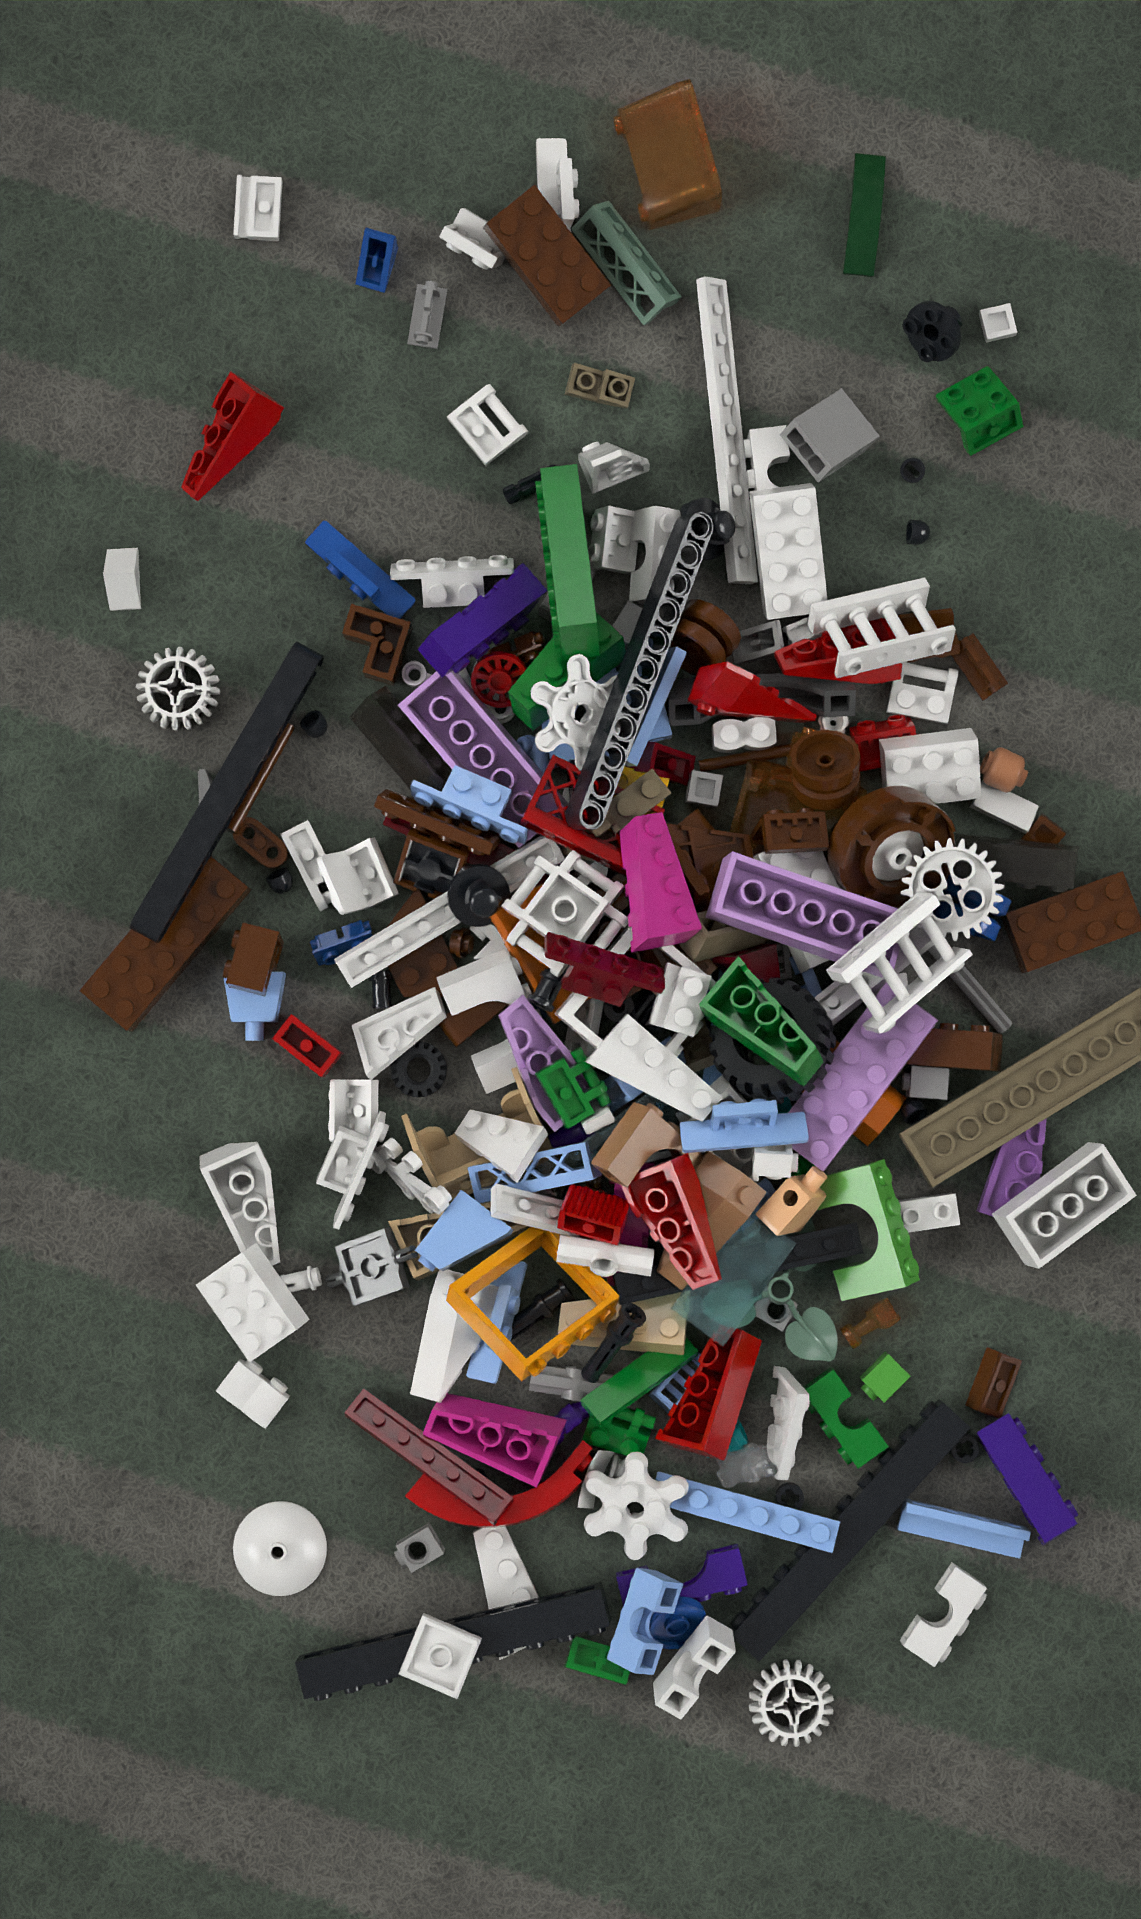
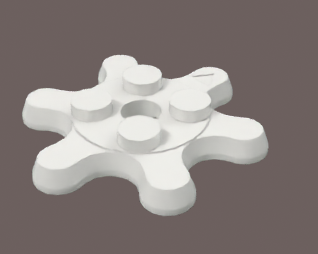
M576 654L570 657L567 662L568 679L563 686L554 687L545 681L537 682L531 689V697L535 703L546 707L550 717L547 727L536 734V747L542 752H551L560 744L570 745L574 750L575 765L581 771L617 675L612 676L603 684L596 683L590 676L588 659L583 655ZM577 705L584 706L587 711L586 720L582 723L574 719ZM617 722L615 729L617 734L619 735L620 725Z
M631 1452L625 1459L626 1468L621 1477L610 1478L600 1471H590L586 1474L584 1485L590 1493L601 1499L602 1507L599 1511L586 1516L584 1527L591 1536H599L607 1531L619 1533L625 1539L624 1551L626 1555L632 1560H638L646 1554L647 1538L651 1535H663L674 1542L681 1541L686 1537L688 1526L685 1521L672 1514L670 1505L673 1501L687 1494L689 1484L685 1478L677 1475L671 1476L664 1481L652 1479L648 1474L647 1457L641 1452ZM631 1502H638L643 1506L644 1511L631 1514L627 1505Z

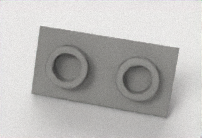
M426 281L425 285L417 284L408 345L438 349L448 289L437 287L438 283Z

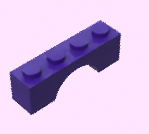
M738 1544L708 1550L700 1572L692 1579L682 1582L683 1586L679 1597H689L702 1602L711 1599V1594L723 1591L724 1595H731L741 1592L742 1586H747L748 1584ZM647 1565L641 1566V1567H637V1568L649 1569V1568L647 1567ZM636 1568L616 1572L623 1606Z

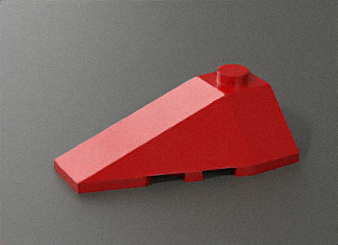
M231 371L212 404V408L217 410L213 424L211 426L205 425L201 433L205 436L203 450H198L193 454L181 486L186 493L197 501L269 435L273 426L279 422L281 413L284 410V407L272 397Z
M885 618L869 621L880 642L896 639ZM854 624L840 628L852 649L867 646L857 625ZM828 631L822 632V636L814 640L802 639L774 652V657L783 675L864 684L886 683L901 679L902 663L861 672L856 675L836 678L834 673L839 651Z
M728 661L699 667L687 702L697 706L696 710L699 713L707 716H714L716 714L745 718L765 717L775 721L793 723L815 721L817 716L792 699L779 698V690L774 687L759 685L761 680L759 677Z
M688 1153L638 1172L628 1187L621 1185L631 1211L637 1218H642L652 1231L649 1233L655 1242L659 1241L669 1253V1260L692 1290L722 1279L700 1182Z

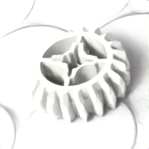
M182 647L177 648L176 656H173L170 648H166V658L163 659L158 653H155L154 658L157 661L155 665L149 661L144 663L150 671L149 673L139 672L138 676L146 680V682L137 683L136 688L146 693L137 696V700L139 702H148L142 707V711L145 714L152 712L150 720L153 723L161 718L160 726L166 729L170 721H172V729L178 731L180 722L183 721L184 727L190 730L192 726L190 719L193 718L198 725H201L203 722L198 716L201 712L207 717L212 715L206 708L207 704L211 706L218 705V702L210 698V695L220 694L219 688L211 687V685L219 682V677L215 675L208 676L215 668L212 664L204 666L207 659L203 655L195 660V650L190 649L186 657H184L185 652ZM185 665L198 671L202 685L186 681ZM175 666L169 679L155 683L158 676L165 669ZM180 679V684L188 689L179 691V695L176 698V694L169 689L177 687ZM154 692L169 695L172 713L158 706ZM201 695L198 702L192 708L182 712L184 703L189 697Z
M785 1659L783 1660L784 1669L779 1670L777 1664L772 1663L771 1668L774 1672L772 1675L764 1669L761 1671V1675L765 1680L764 1683L756 1679L753 1681V1685L760 1692H749L750 1699L758 1701L749 1704L750 1712H758L752 1717V1721L754 1724L762 1723L759 1728V1732L762 1735L770 1731L769 1740L771 1742H774L780 1735L782 1746H786L788 1738H792L794 1746L798 1747L800 1744L799 1737L804 1736L805 1741L810 1743V1732L813 1731L817 1736L822 1734L817 1726L818 1724L823 1726L829 1725V1720L823 1714H833V1708L825 1704L834 1701L832 1694L825 1693L831 1688L829 1683H820L824 1677L823 1674L819 1671L812 1675L813 1665L808 1664L804 1671H801V1660H796L794 1669H790L789 1661ZM793 1679L807 1683L812 1687L816 1695L797 1692ZM784 1681L782 1693L766 1701L771 1689L779 1682ZM789 1689L795 1701L799 1702L798 1705L795 1704L796 1708L793 1709V1717L787 1704H783L784 1701L788 1703L787 1698L790 1697ZM812 1705H816L812 1716L805 1723L799 1725L800 1714L804 1710L811 1709ZM774 1710V1713L785 1714L788 1717L789 1727L774 1722L766 1711Z

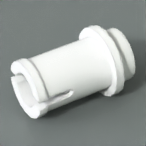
M307 1266V1270L280 1276L290 1292L311 1288L313 1291L316 1290L317 1286L322 1285L318 1267L312 1268Z

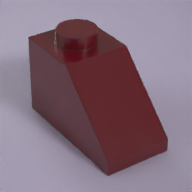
M648 741L638 765L625 767L632 768L640 773H647L653 769L659 777L668 778L670 783L687 786L689 773L694 769L696 756Z
M762 944L712 958L713 963L723 973L739 956L758 979L762 978L766 983H769L771 977L780 978L777 944Z

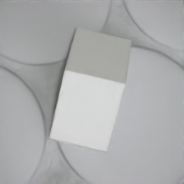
M138 548L107 549L103 576L110 611L141 609Z

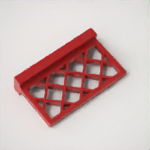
M552 755L519 825L627 877L626 870L623 869L620 835L618 833L615 834L612 831L614 837L602 840L596 838L591 830H589V833L584 830H575L567 824L564 812L568 806L562 807L557 791L571 786L574 789L577 783L574 774L579 776L581 771L578 770L576 765ZM556 765L567 770L571 782L555 786L551 777L554 766ZM595 780V781H594V784H595L596 789H597V791H598V788H599L598 782ZM548 781L550 788L543 790ZM617 786L614 795L619 794L624 789ZM552 793L557 809L545 812L535 806L540 796ZM656 805L650 812H662L664 814L665 809ZM584 809L582 814L586 822L588 814L586 809ZM560 814L561 819L553 815ZM616 841L617 847L610 843Z

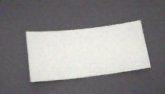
M598 1450L586 1474L590 1471H600L604 1474L615 1452ZM584 1481L577 1508L594 1509L596 1495L586 1489Z

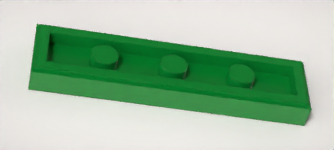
M686 1338L684 1355L647 1351L583 1397L581 1405L601 1427L696 1358L698 1350Z

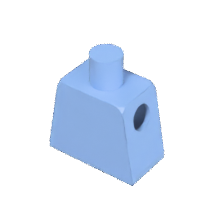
M272 972L265 997L229 988L226 984L227 978H224L231 1022H245V1041H264V1022H278L286 978L285 972Z

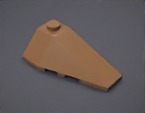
M706 1151L694 1169L700 1182L713 1243L717 1253L750 1217L767 1192L743 1172L711 1152ZM664 1248L657 1272L678 1289L683 1290L688 1283L669 1260L670 1255Z

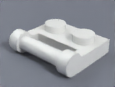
M491 384L484 386L447 416L449 422L485 466L490 464L513 444L520 441L529 432L523 424H518L496 397V391ZM486 402L510 433L503 437L478 407L479 405Z
M902 662L901 679L892 681L886 713L902 714L905 717L947 725L958 670L949 668L947 671ZM904 675L944 682V691L902 683Z

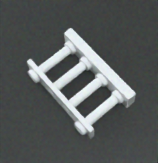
M925 578L811 604L808 627L811 633L816 634L828 631L839 651L834 673L836 678L856 675L861 672L951 651L956 629L953 625L942 628L936 627L925 608L930 588ZM913 611L925 632L909 635L897 614ZM885 618L896 639L880 642L869 621ZM854 624L857 625L867 646L852 649L840 628Z
M916 893L826 970L833 981L846 984L851 983L872 1014V1017L862 1025L867 1031L881 1034L892 1029L898 1018L948 975L963 968L964 962L973 955L969 949L951 948L932 919V911L941 905L934 894ZM917 924L922 925L942 956L929 968L908 937L909 931ZM895 943H898L919 976L907 987L904 986L885 957L886 950ZM871 963H875L895 994V997L884 1007L881 1006L862 977L863 970Z

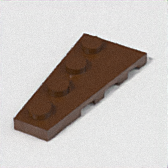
M385 789L377 796L374 805L375 808L382 810L381 813L388 818L404 819L410 822V826L417 830L435 832L439 834L438 837L443 841L449 843L459 842L468 846L467 849L477 855H490L503 841L499 833L491 830H479L471 824V821L451 818L443 813V809L432 807L431 810L425 809L426 806L419 804L414 798Z

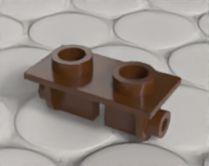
M531 631L514 639L517 650L512 651L511 644L506 642L489 649L488 654L495 651L512 653L524 662L525 666L529 667L543 650L544 646L542 644L545 643V640L540 631L537 633ZM501 659L502 668L507 660ZM488 661L495 668V661ZM513 664L510 670L518 668V666Z
M974 633L959 641L960 654L951 656L982 701L1008 684Z

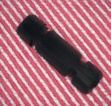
M540 471L517 481L518 484L515 486L511 484L504 487L503 495L509 504H513L519 501L521 496L525 498L536 493L535 481H541Z

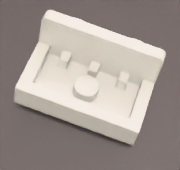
M466 208L460 209L454 223L444 226L439 236L447 242L446 247L459 254L465 252L473 257L472 262L483 269L488 270L489 267L491 269L502 265L505 259L504 255L483 229L488 221Z
M330 1080L328 1094L330 1101L328 1123L330 1142H333L339 1125L369 1136L378 1116L379 1080Z

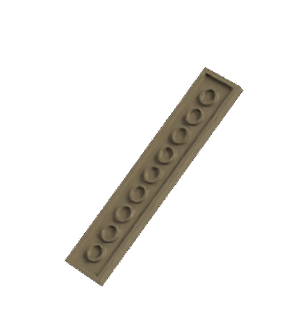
M1141 987L900 1132L898 1135L930 1188L953 1176L1141 1061Z

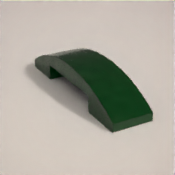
M855 153L843 274L874 276L882 212L886 156Z

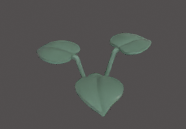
M810 1218L800 1232L780 1236L774 1235L772 1240L816 1231ZM817 1263L794 1269L800 1272L808 1271L815 1267ZM791 1269L784 1270L782 1276L772 1279L767 1291H763L756 1296L751 1297L752 1288L749 1282L745 1279L712 1285L706 1296L699 1303L700 1310L711 1321L731 1328L744 1327L754 1320L756 1309L753 1302L769 1297L775 1304L782 1305L786 1303L797 1320L790 1323L785 1332V1342L788 1349L798 1358L810 1361L831 1362L836 1356L838 1338L831 1317L817 1307L808 1308L800 1316L794 1302L791 1300L794 1291L793 1284L788 1279Z

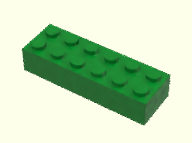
M577 464L540 468L541 481H535L554 648H561L562 660H569L570 657L576 654L583 655L586 658L600 656Z

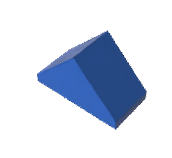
M365 228L355 285L385 293L398 251L396 236Z

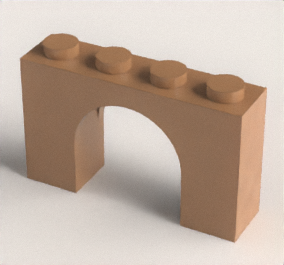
M633 1102L593 1158L591 1164L610 1181L628 1187L646 1160L655 1152L668 1149L672 1158L685 1154L682 1151L679 1127L670 1121L666 1122L662 1118L664 1113L653 1104L648 1103L645 1106ZM701 1152L688 1153L694 1168L703 1156Z

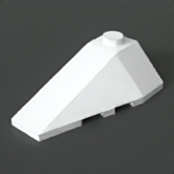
M599 442L591 443L583 447V452L578 454L579 463L592 494L648 472L650 467L647 458L608 442L601 445Z
M448 1269L438 1271L429 1300L410 1392L411 1395L441 1403L462 1373L465 1363L472 1353L475 1354L480 1347L479 1343L482 1340L480 1336L446 1301L449 1285L462 1277L463 1273ZM492 1284L487 1285L470 1298L489 1319H491L499 1288Z

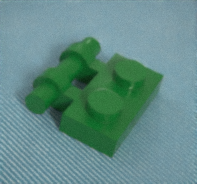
M581 1047L570 1052L576 1062L573 1066L569 1067L565 1058H560L535 1073L564 1127L567 1129L595 1113L589 1101L596 1098L600 1107H604L611 1102L606 1092L608 1088L604 1080L600 1081L592 1065L585 1062L589 1056L585 1055ZM581 1073L589 1085V1088L584 1092L575 1078Z
M626 1408L617 1414L616 1418L613 1417L600 1427L589 1416L582 1441L584 1440L587 1444L624 1456L631 1452L644 1453L656 1417L644 1414L645 1410L635 1408V1410Z

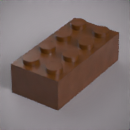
M535 184L489 220L483 227L558 327L611 286Z
M1123 871L1001 916L1021 973L1035 970L1141 931V918Z

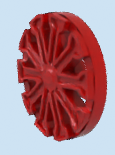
M503 651L491 652L482 656L473 667L471 673L472 690L480 701L496 708L509 707L511 702L505 693L519 679L515 677L522 675L527 667L515 654L504 653ZM501 659L507 660L503 668ZM494 660L495 668L488 661ZM513 664L518 666V668L510 670ZM484 667L488 672L480 671L479 669ZM476 679H484L485 681L478 683ZM489 688L488 693L483 694L481 692L482 690ZM495 693L499 694L498 701L493 699Z

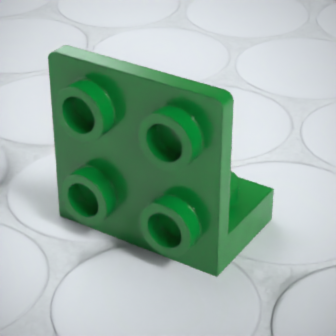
M988 366L936 394L938 403L960 428L964 448L970 456L1024 427L1019 402Z

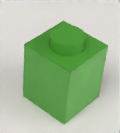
M885 1351L859 1378L865 1383L861 1389L873 1401L879 1397L885 1403L911 1376Z

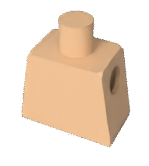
M812 1166L806 1175L787 1178L755 1215L776 1236L800 1232L826 1198V1193L820 1186L827 1179V1175L816 1166Z

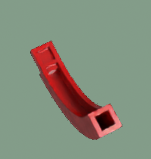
M583 1440L563 1465L547 1480L539 1484L537 1488L534 1487L523 1493L513 1495V1502L495 1525L480 1516L425 1474L419 1478L405 1497L421 1509L451 1523L478 1528H499L517 1525L546 1514L569 1498L583 1484L582 1480L575 1475L576 1471L579 1470L583 1473L593 1460L591 1453L594 1450Z

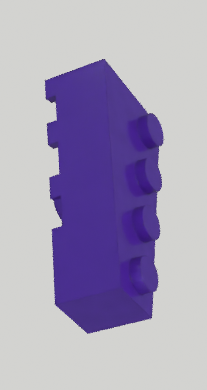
M522 563L514 569L513 574L508 580L503 577L484 597L480 595L462 613L459 611L431 632L418 651L442 678L452 671L458 674L470 663V658L479 659L490 649V644L494 643L497 646L510 635V630L513 629L517 632L529 622L527 615L548 590Z
M1008 1413L978 1431L976 1436L997 1471L1003 1475V1480L1010 1493L1021 1504L1020 1508L1028 1523L1037 1530L1039 1534L1037 1538L1041 1545L1044 1546L1077 1525L1074 1518L1079 1515L1069 1499L1063 1501L1057 1491L1061 1486L1052 1472L1046 1474L1040 1463L1044 1461V1458L1036 1445L1029 1446L1023 1435L1027 1434V1431L1018 1417L1012 1419Z

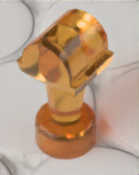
M887 1297L869 1307L865 1311L867 1317L853 1327L848 1323L840 1328V1331L853 1350L862 1344V1336L877 1328H890L901 1319Z

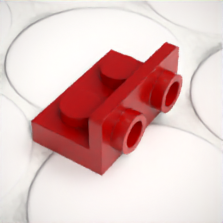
M897 714L889 716L885 721L865 720L857 723V726L849 728L850 735L858 745L860 752L859 771L881 768L879 739L916 735L915 724L910 717Z

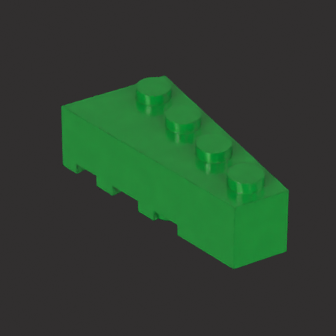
M597 612L600 656L587 657L590 664V676L595 682L623 661L626 653L624 637ZM553 638L508 691L513 713L532 731L550 718L546 707L533 701L531 697L533 685L537 682L545 681L554 687H561L568 679V660H562L561 648H554Z
M739 956L698 1004L708 1021L803 1087L824 1063L817 1047L795 1021L789 1017L778 1001L771 996Z

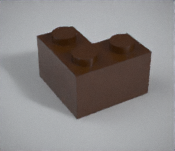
M351 604L342 634L346 640L370 647L362 671L365 678L395 686L413 630L411 622Z
M242 923L241 930H235L231 948H235L233 959L226 961L223 971V978H227L226 984L229 988L266 996L272 971L276 972L284 944L280 932L247 923Z

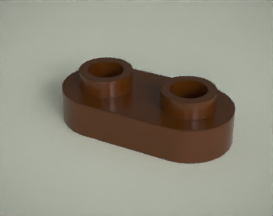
M246 817L238 833H233L235 842L267 868H279L288 859L286 844L254 818ZM247 828H253L255 831L252 839L244 837V831ZM270 848L278 849L279 853L275 859H270L267 855Z

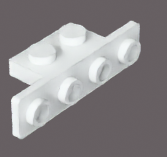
M538 138L536 140L538 189L571 232L574 218L579 217V200L573 197V188H577L578 185L577 169H572V158H567L566 139Z
M493 555L489 559L478 560L472 556H465L457 561L431 558L427 562H415L411 559H403L391 564L390 579H421L423 608L468 606L480 595L482 597L485 596L483 576L513 574L514 559L507 558L505 555Z
M379 1111L369 1136L339 1125L316 1180V1184L343 1193L334 1216L333 1228L339 1230L343 1220L348 1222L352 1215L354 1204L351 1201L354 1194H361L366 1180L365 1177H362L366 1168H372L377 1156V1151L374 1148L377 1141H384L389 1125L385 1124V1112Z

